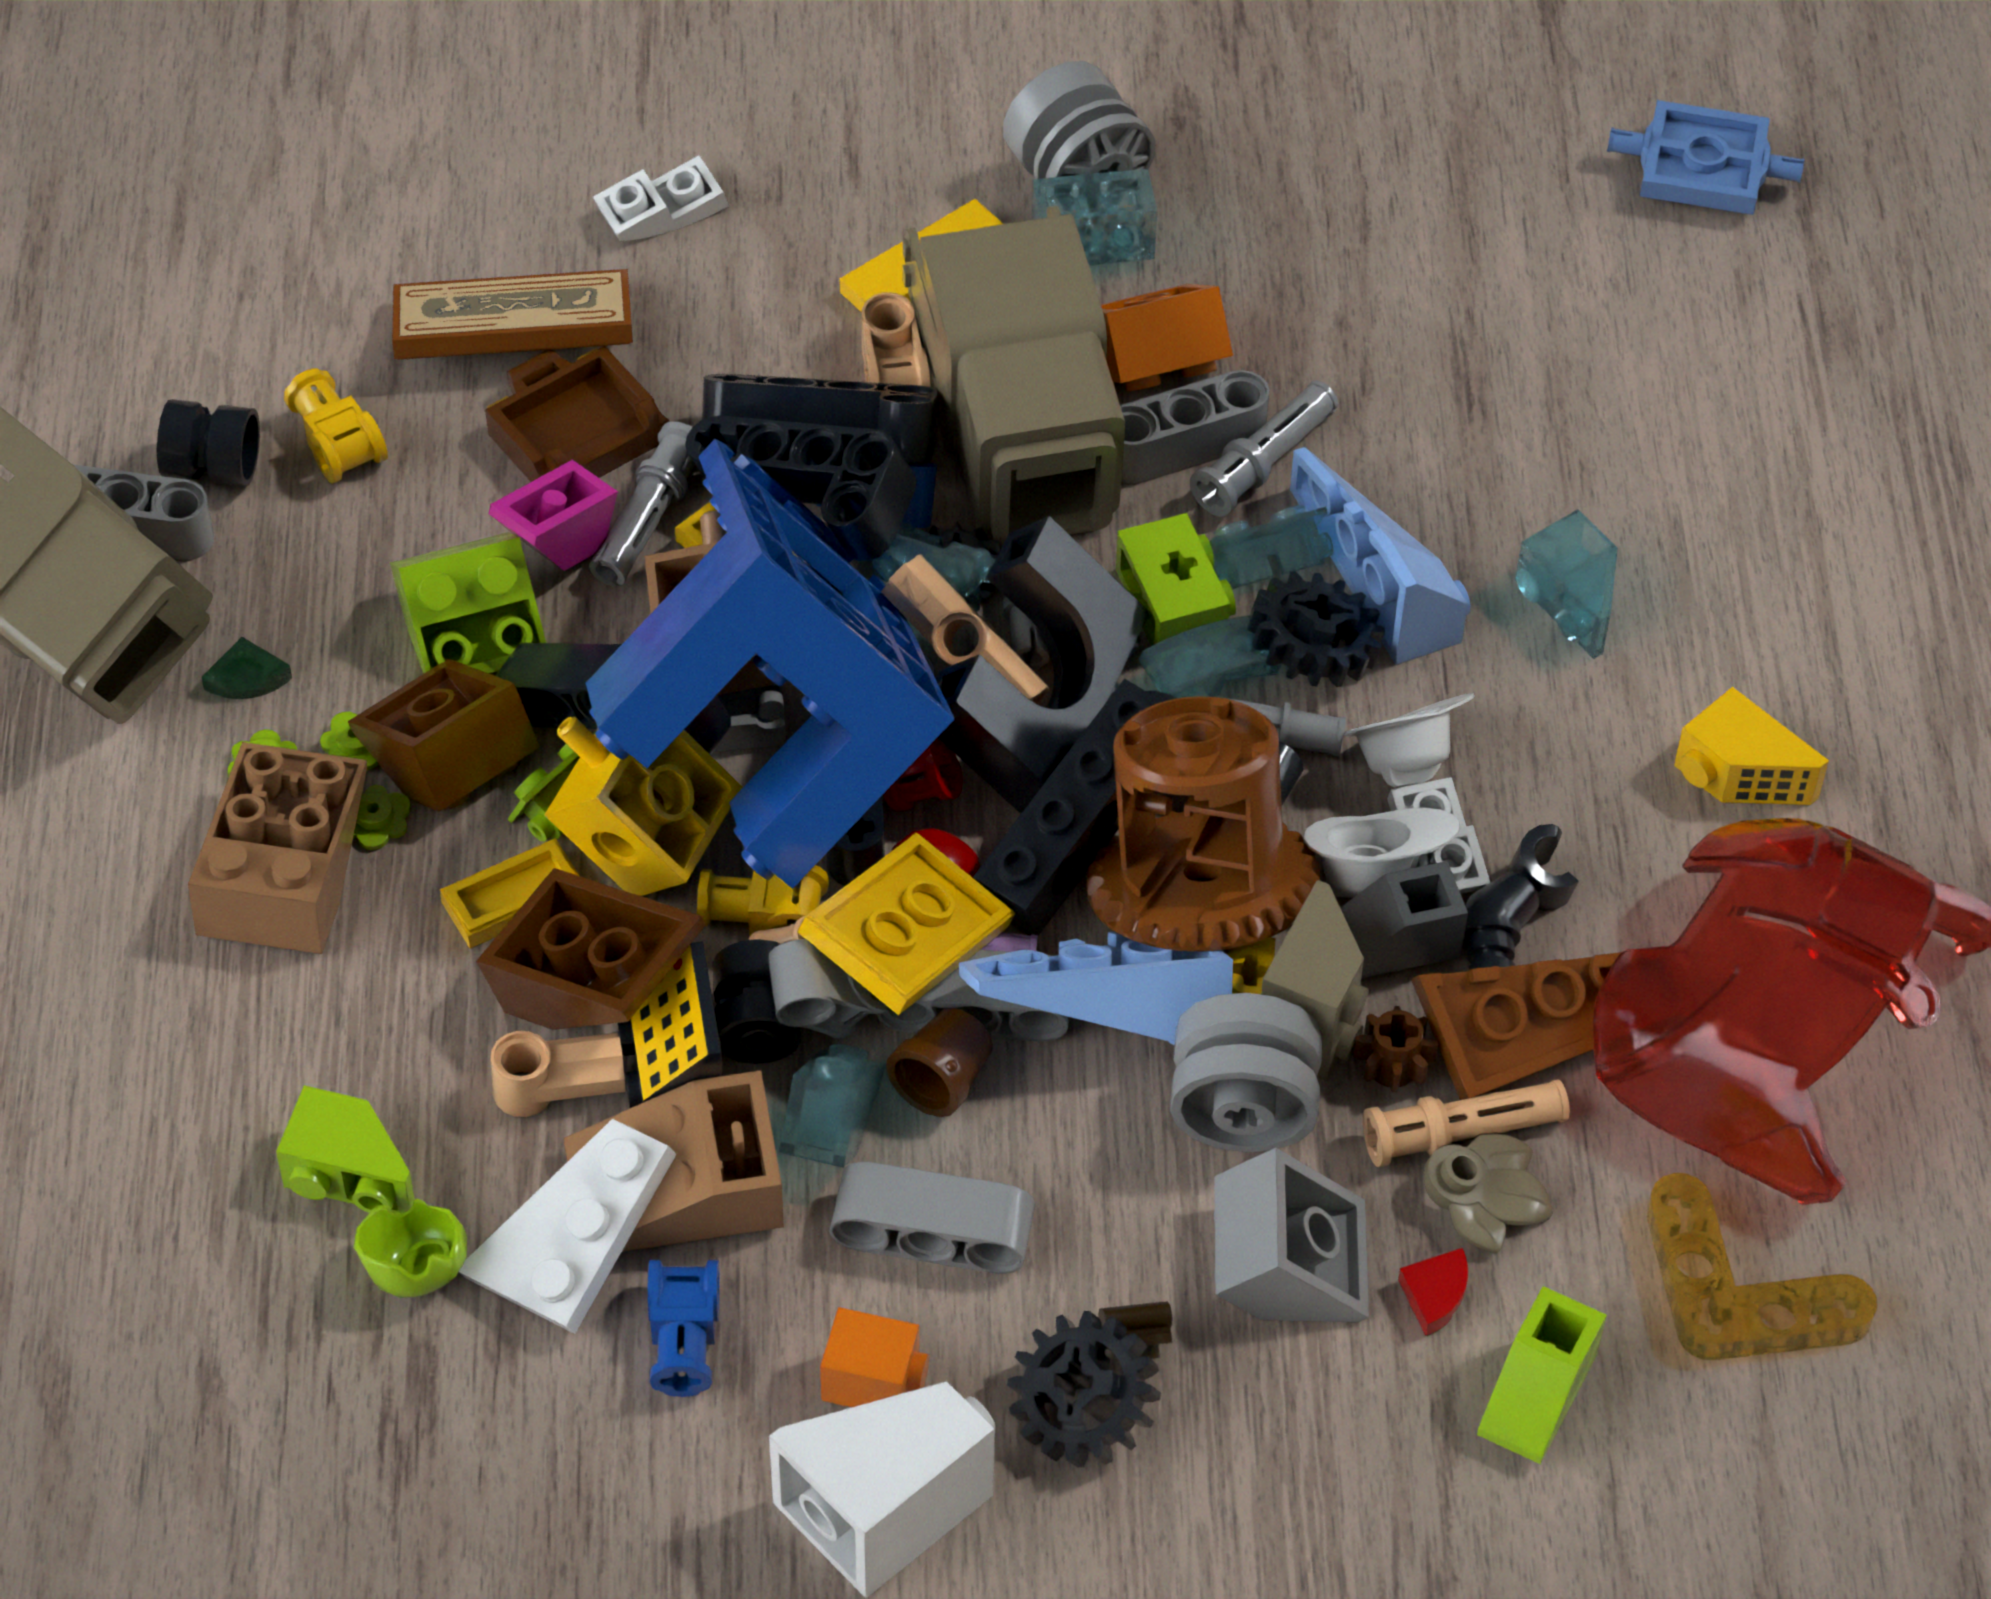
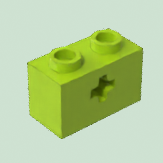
M1184 513L1118 530L1116 572L1123 587L1150 612L1144 623L1143 630L1157 660L1226 643L1229 616L1236 613L1235 597L1229 582L1226 579L1219 581L1214 570V556L1210 542L1205 534L1197 535L1188 514Z

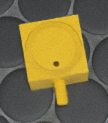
M576 717L566 718L559 725L557 735L580 758L544 816L624 891L643 896L686 883L731 808L729 802L743 786L685 730L646 768L631 755L625 760L619 759Z

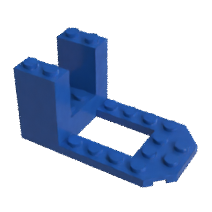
M714 439L698 457L706 475L702 483L713 495L709 501L721 514L717 521L727 533L586 682L592 705L589 712L597 724L596 737L612 754L621 760H625L631 755L644 767L648 768L755 654L757 655L752 659L753 662L771 681L778 686H782L788 680L804 693L805 696L801 699V702L812 715L729 802L737 825L733 831L744 846V850L741 853L743 859L763 878L770 880L776 875L793 889L955 718L906 617L881 592L886 586L885 583L875 575L867 580L849 564L853 559L846 554L828 525L755 461L741 454L734 463L731 462L730 458L734 455V452L726 444ZM828 580V581H829L832 585H834L840 592H842L843 595L841 596L835 589H833V588H832L828 583H826L825 581Z

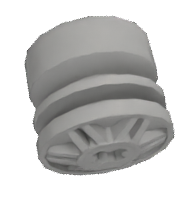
M1086 61L1064 62L1042 72L1027 83L1011 102L1003 121V139L1025 169L1034 175L1041 189L1048 194L1053 204L1059 207L1060 212L1072 214L1074 217L1093 216L1112 208L1126 198L1145 178L1155 158L1156 140L1150 129L1142 119L1137 117L1133 108L1123 101L1118 90L1099 67Z

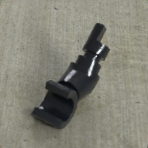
M1546 824L1529 830L1522 839L1507 872L1466 900L1465 907L1468 916L1462 948L1467 950V960L1471 964L1468 971L1494 966H1516L1513 960L1515 959V947L1520 943L1521 939L1520 930L1536 910H1555L1568 903L1579 880L1569 871L1563 875L1554 876L1540 867L1550 861L1560 841L1562 831L1558 826Z

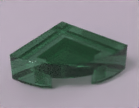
M241 637L201 678L204 690L211 694L230 699H248L263 696L279 689L292 679V673L288 663Z

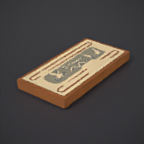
M628 269L393 284L392 343L394 359L463 356L633 343Z

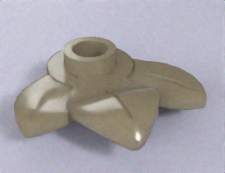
M1496 1133L1482 1134L1467 1147L1455 1144L1442 1146L1435 1150L1426 1162L1424 1184L1427 1194L1438 1206L1450 1211L1454 1229L1470 1244L1494 1254L1501 1250L1506 1233L1505 1225H1533L1549 1220L1553 1214L1551 1201L1545 1187L1533 1174L1524 1171L1530 1163L1533 1151L1527 1144L1517 1138ZM1453 1170L1458 1172L1465 1180L1457 1177Z

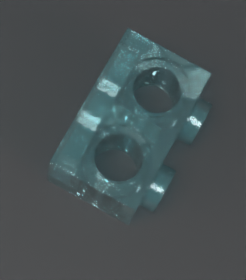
M1148 169L1033 179L1032 220L1047 218V208L1056 205L1059 207L1061 215L1072 214L1089 265L1155 259L1157 206Z

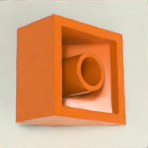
M1183 284L1101 304L1107 332L1106 361L1112 381L1116 383L1125 382L1127 391L1161 384V373L1181 369L1182 377L1210 373L1217 370L1215 360L1233 356L1219 286Z

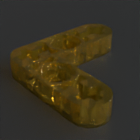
M1687 1173L1668 1174L1655 1183L1647 1206V1221L1677 1337L1682 1347L1691 1355L1702 1360H1721L1849 1345L1860 1341L1868 1334L1877 1310V1297L1872 1287L1863 1279L1849 1274H1834L1735 1286L1714 1204L1707 1186L1698 1178ZM1670 1199H1679L1683 1208L1690 1209L1686 1225L1687 1232L1679 1234L1681 1227L1679 1214L1675 1207L1668 1206ZM1687 1253L1701 1255L1710 1262L1713 1272L1706 1277L1692 1278L1679 1270L1676 1259ZM1710 1297L1708 1303L1709 1315L1714 1325L1722 1326L1720 1334H1710L1706 1325L1698 1324L1702 1311L1701 1300ZM1834 1300H1843L1848 1310H1856L1854 1318H1845L1841 1309L1832 1308ZM1809 1302L1811 1303V1315H1816V1314H1818L1815 1324H1811V1323L1809 1322V1320H1810V1304H1809ZM1770 1304L1783 1306L1793 1314L1796 1324L1785 1330L1773 1329L1762 1322L1758 1311L1763 1306Z

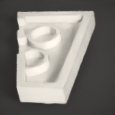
M612 1119L464 1261L458 1273L464 1278L575 1334L677 1154L668 1145Z

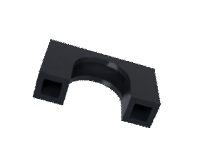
M1050 516L1009 533L987 576V579L1035 624L1048 646L1054 669V685L1047 707H1042L1029 700L980 654L939 670L935 678L955 718L937 738L1019 813L1024 811L1119 686L1117 680L1126 661L1136 652L1140 645L1141 638L1139 634L1150 613Z

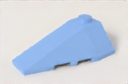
M1302 447L1294 450L1290 490L1353 594L1363 592L1366 595L1362 607L1379 610L1380 615L1376 624L1385 627V633L1381 642L1394 664L1397 665L1462 643L1466 615L1470 614L1471 609L1469 596L1464 585L1459 580L1453 581L1437 556L1309 449Z
M1115 931L1108 932L1107 945L1085 944V941L1079 939L1059 942V955L1048 957V955L1034 950H1018L960 962L959 976L982 996L1169 1041L1170 1044L1174 1045L1179 1017L1193 1004L1208 998L1232 994L1233 959L1222 950L1194 952L1162 949L1138 943Z

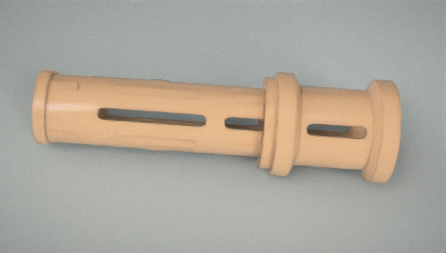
M1557 1079L1545 1084L1504 1092H1494L1488 1095L1443 1103L1439 1098L1427 1096L1419 1098L1415 1106L1382 1112L1379 1107L1366 1108L1363 1112V1133L1373 1164L1376 1167L1388 1166L1393 1157L1424 1151L1431 1156L1435 1150L1442 1146L1450 1145L1452 1142L1477 1138L1482 1134L1506 1133L1512 1130L1556 1121L1565 1122L1569 1119L1570 1107L1566 1089L1563 1083ZM1517 1108H1523V1109H1519V1110H1514V1111H1509V1112H1504V1113H1499V1114H1494V1115L1479 1117V1116H1481V1115H1486V1114H1491V1113H1496V1112H1501V1111H1506V1110H1512V1109H1517Z

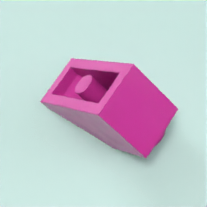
M571 460L491 503L488 514L512 534L519 536L522 542L565 571L601 549L607 539L618 491L574 460Z

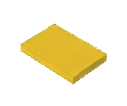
M915 833L806 915L797 932L892 1011L900 1015L959 967L960 962L967 961L1006 930L1015 912L922 836Z

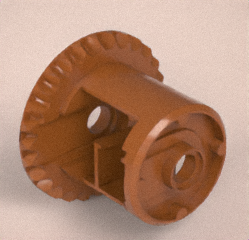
M1207 696L1167 700L1147 707L1130 718L1118 730L1113 745L1119 835H1114L1106 847L1099 849L1094 862L1088 867L1087 896L1096 916L1113 931L1138 943L1162 949L1194 952L1225 950L1246 946L1270 938L1291 927L1316 881H1320L1319 861L1315 859L1314 851L1310 850L1306 843H1304L1302 835L1297 831H1288L1286 824L1282 822L1279 736L1274 724L1265 715L1246 704L1230 699ZM1154 791L1174 795H1190L1184 804V812L1176 813L1171 811L1172 797L1154 794ZM1155 814L1166 815L1160 818H1155ZM1201 878H1211V879H1214V880L1206 881V882H1196V881H1193V880H1195V879H1201Z

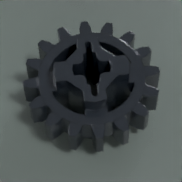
M1290 572L1286 584L1274 577L1270 579L1267 590L1260 589L1251 610L1247 631L1255 634L1252 642L1253 649L1269 650L1265 662L1269 667L1280 663L1288 667L1286 671L1287 678L1292 680L1298 674L1308 676L1311 686L1317 687L1321 677H1328L1336 687H1342L1346 675L1359 681L1363 678L1366 668L1373 669L1382 646L1381 641L1385 633V627L1376 624L1380 615L1378 609L1362 607L1366 598L1363 592L1352 595L1344 592L1345 581L1339 579L1334 584L1326 583L1321 573L1315 572L1311 582L1304 581L1297 572Z
M1084 1311L1079 1327H1076L1073 1322L1062 1314L1056 1317L1057 1333L1049 1337L1039 1329L1032 1332L1034 1341L1038 1345V1349L1034 1354L1017 1351L1015 1358L1026 1367L1024 1376L1008 1378L1007 1386L1021 1394L1023 1399L1016 1401L1008 1408L1010 1414L1018 1420L1028 1421L1020 1432L1023 1438L1034 1446L1042 1442L1040 1452L1057 1462L1065 1453L1067 1461L1076 1467L1084 1468L1089 1451H1091L1097 1459L1104 1464L1112 1462L1111 1445L1119 1442L1130 1450L1136 1447L1134 1437L1129 1432L1135 1424L1151 1428L1154 1421L1142 1409L1144 1402L1161 1400V1392L1152 1385L1145 1383V1379L1159 1372L1158 1364L1148 1356L1140 1357L1148 1345L1134 1332L1126 1335L1127 1327L1116 1318L1110 1317L1102 1326L1100 1318L1091 1311ZM1106 1349L1115 1353L1121 1363L1124 1375H1117L1109 1370L1110 1358L1105 1355ZM1090 1379L1093 1380L1091 1389H1086L1089 1386ZM1077 1390H1080V1392H1079V1394H1078V1399H1076V1398H1075L1076 1391H1077ZM1044 1403H1051L1058 1407L1057 1420L1063 1424L1062 1430L1053 1425L1047 1415Z

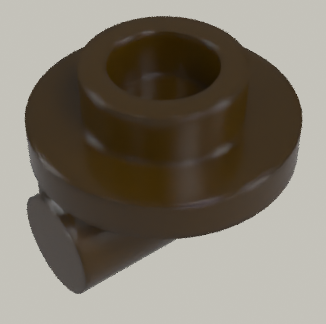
M1168 1301L1099 1309L1098 1318L1101 1319L1102 1326L1110 1317H1113L1127 1327L1126 1335L1134 1332L1144 1340L1148 1346L1140 1357L1160 1358L1159 1344L1173 1343L1170 1329L1172 1327V1311Z

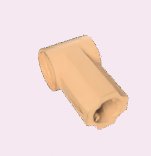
M515 1031L505 1034L498 1039L491 1050L494 1100L504 1113L514 1117L536 1115L544 1110L550 1101L625 1092L623 1055L618 1033L545 1041L540 1035L530 1031ZM520 1072L530 1073L525 1076L513 1075Z

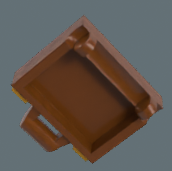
M606 346L589 351L578 357L577 361L573 363L565 360L553 350H546L507 371V378L513 395L510 397L505 396L488 405L487 409H485L488 435L530 482L571 460H574L600 478L659 445L658 434L663 425L669 422V418H666L659 411L654 398Z

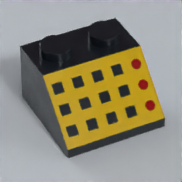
M703 941L690 944L628 1022L617 1023L622 1055H635L637 1071L625 1072L629 1109L693 1080L723 1076L721 1047Z

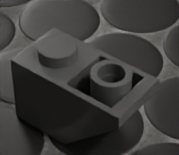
M1448 861L1385 874L1340 907L1364 958L1361 979L1461 957L1468 912Z

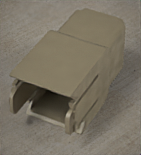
M1056 205L1047 208V218L921 237L920 241L916 228L905 229V240H903V256L905 260V265H903V282L905 288L908 287V294L914 308L921 346L926 352L930 384L932 388L938 391L936 417L943 443L948 453L957 452L977 528L982 527L985 535H993L994 540H998L999 545H1003L1009 533L1048 516L1069 535L1107 527L1112 521L1113 512L1120 506L1126 423L1106 361L1107 332L1102 306L1074 216L1072 214L1061 215L1060 209Z
M0 407V464L14 475L9 483L0 476V644L20 658L33 660L60 684L106 719H112L117 724H123L134 715L206 629L210 616L205 611L211 604L213 595L171 556L138 531L133 518L73 464Z

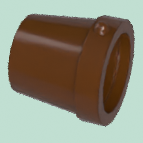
M943 1009L912 1038L905 1039L887 1058L886 1071L889 1080L897 1093L914 1108L936 1117L951 1116L968 1097L970 1086L992 1053L993 1043L991 1036L984 1025L973 1015L961 1009Z

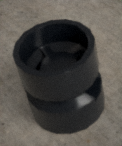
M176 399L168 400L163 408L157 433L156 452L159 473L164 477L190 480L200 479L206 470L213 483L239 486L249 485L254 477L259 455L260 421L258 412L255 408L219 405L211 415L208 407H203L199 402Z
M761 939L740 941L726 946L716 954L712 962L713 993L717 1003L714 1011L721 1053L725 1057L737 1062L750 1064L771 1063L788 1057L797 1050L801 1043V1027L784 1025L776 1018L768 956L776 946L780 945L778 942Z

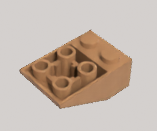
M242 742L188 882L194 928L197 936L317 954L323 953L340 904L367 771V760Z
M761 1070L693 1080L563 1138L566 1160L568 1162L609 1121L614 1119L668 1145L677 1154L622 1252L784 1227L782 1182Z

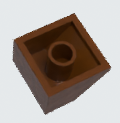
M446 659L445 662L433 667L348 721L354 735L408 799L438 812L463 804L469 799L471 791L492 778L511 773L518 768L521 759L540 748L515 684L451 659Z

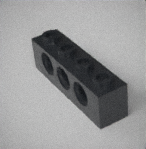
M1125 678L973 876V879L1015 912L1010 924L1029 936L1031 934L1040 935L1086 874L1088 867L1094 862L1099 849L1106 847L1119 830L1113 750L1115 736L1122 725L1134 715L1147 707L1163 702Z

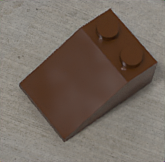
M553 868L477 959L476 963L506 1014L551 1030L628 1022L706 924L700 915Z

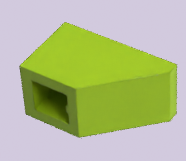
M304 1085L276 1151L283 1186L307 1199L322 1200L325 1197L355 1204L367 1213H370L372 1209L379 1205L384 1206L394 1214L410 1210L415 1200L410 1171L369 1101Z
M1542 1286L1513 1341L1478 1427L1477 1435L1541 1465L1597 1357L1607 1315Z

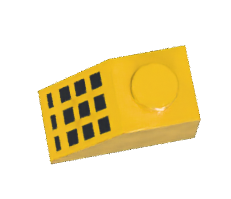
M1731 687L1682 728L1674 766L1682 772L1683 776L1692 785L1705 789L1721 803L1811 805L1820 796L1829 760L1734 687Z

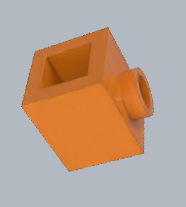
M838 1307L820 1365L821 1401L856 1407L924 1388L930 1355L920 1352V1325Z

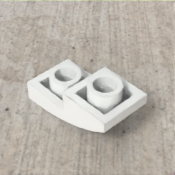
M699 155L653 181H650L642 169L593 196L596 205L619 241L637 240L671 232L698 222L729 207L724 192Z
M1452 777L1390 790L1387 800L1391 811L1411 808L1441 809L1453 814L1460 822L1459 834L1449 844L1433 852L1421 854L1417 867L1448 861L1460 894L1477 891L1490 884L1474 826H1466Z

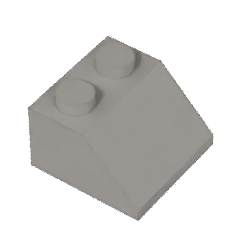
M1276 1147L1214 1176V1277L1217 1296L1261 1320L1360 1322L1369 1318L1365 1199Z

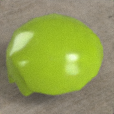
M415 1199L410 1210L400 1214H394L382 1205L372 1209L356 1228L354 1249L371 1279L380 1290L399 1298L419 1297L442 1288L457 1276L467 1255V1234L463 1225L450 1209L432 1205L428 1206L423 1200Z

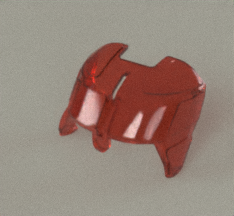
M1778 817L1741 820L1721 826L1708 833L1689 852L1688 858L1683 863L1682 867L1687 873L1722 874L1679 938L1669 946L1627 949L1621 952L1615 959L1597 994L1594 1006L1593 1036L1596 1077L1621 1104L1636 1115L1671 1136L1719 1157L1727 1166L1797 1200L1801 1205L1832 1202L1844 1188L1847 1180L1829 1153L1809 1087L1848 1054L1869 1031L1885 1008L1890 1011L1900 1024L1908 1029H1921L1934 1024L1938 1020L1941 1011L1940 995L1934 984L1915 962L1932 930L1952 938L1956 943L1955 949L1957 954L1962 957L1978 954L1990 948L1991 907L1955 886L1938 883L1914 870L1912 866L1837 828L1800 818ZM1746 912L1797 923L1804 926L1812 936L1791 926L1744 915Z

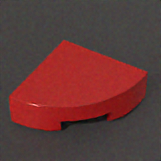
M1463 1248L1400 1268L1398 1281L1425 1336L1447 1325L1464 1298L1468 1281V1262Z

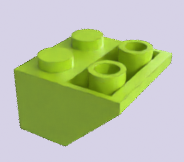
M506 532L390 563L404 620L423 674L438 664L445 662L446 659L454 660L486 673L496 672L501 669L519 644L546 643L519 536Z

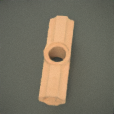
M918 554L911 561L903 564L889 578L887 585L881 592L929 641L939 658L950 665H954L980 654L1029 700L1038 705L1042 702L1050 688L997 634L993 625L981 617L922 555ZM973 624L978 630V645L969 655L958 657L953 650V636L962 626Z

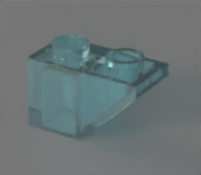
M1577 509L1521 542L1515 581L1529 601L1538 603L1557 622L1560 631L1568 640L1577 642L1595 659L1604 652L1611 616L1618 548Z
M833 1044L830 1045L829 1051L821 1049L793 1075L779 1153L844 1168L858 1153L883 1078L885 1064L868 1060L869 1053L866 1050L850 1045Z

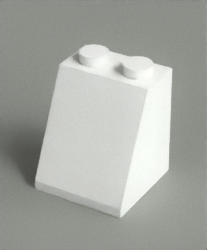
M946 1381L780 1427L769 1436L773 1504L865 1598H868L993 1496L995 1423L987 1409L977 1399L971 1396L964 1399Z

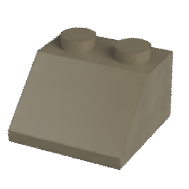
M1317 880L1263 977L1261 995L1275 996L1298 1005L1317 1020L1322 1033V1057L1317 1078L1328 1081L1338 1060L1341 1059L1349 1062L1353 1056L1355 1038L1362 1035L1363 1025L1356 1022L1364 1008L1368 996V988L1360 986L1364 958L1329 884Z

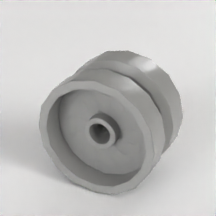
M1253 993L1217 995L1193 1004L1179 1017L1175 1031L1173 1060L1176 1069L1171 1085L1170 1112L1176 1126L1194 1140L1218 1149L1239 1152L1269 1151L1275 1147L1280 1149L1298 1143L1314 1130L1319 1116L1320 1085L1317 1075L1321 1066L1322 1033L1317 1020L1298 1005L1275 996Z

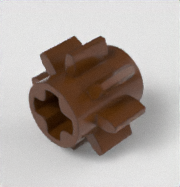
M1395 1006L1393 1010L1385 1012L1379 1017L1369 1013L1366 1016L1364 1034L1355 1038L1353 1053L1354 1058L1367 1060L1364 1080L1366 1082L1375 1080L1383 1086L1390 1087L1392 1092H1397L1399 1087L1406 1086L1413 1080L1421 1085L1424 1084L1428 1069L1427 1063L1436 1062L1438 1040L1424 1038L1428 1019L1425 1016L1417 1018L1413 1014L1401 1010L1400 1006Z

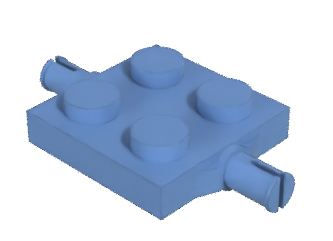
M1657 100L1654 119L1646 128L1645 133L1611 127L1607 152L1612 151L1641 156L1640 162L1644 171L1640 191L1641 197L1754 215L1758 190L1765 182L1766 177L1800 183L1805 158L1799 159L1770 154L1771 148L1767 140L1770 118Z

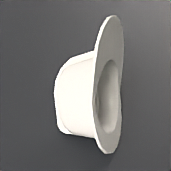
M1468 693L1449 698L1392 720L1349 730L1344 733V736L1357 737L1369 768L1373 773L1382 775L1388 785L1398 787L1423 783L1433 778L1441 763L1449 757L1450 710L1468 702L1475 695L1474 693Z
M1432 808L1401 809L1367 816L1331 817L1317 821L1309 826L1305 831L1304 842L1310 850L1322 856L1326 884L1330 885L1334 896L1354 898L1385 874L1416 868L1421 854L1433 852L1449 844L1459 834L1460 822L1453 814L1441 809Z

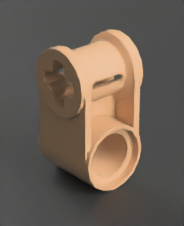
M884 292L869 298L862 307V355L865 382L931 387L925 349L921 346L912 303L904 296L896 293Z

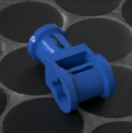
M649 1260L648 1318L651 1326L652 1345H658L657 1363L651 1367L649 1382L653 1389L661 1391L666 1395L676 1397L695 1396L711 1387L712 1371L706 1365V1345H715V1321H719V1260H708L705 1266L664 1267L661 1260ZM681 1348H684L683 1354H680ZM679 1372H686L685 1376H680Z

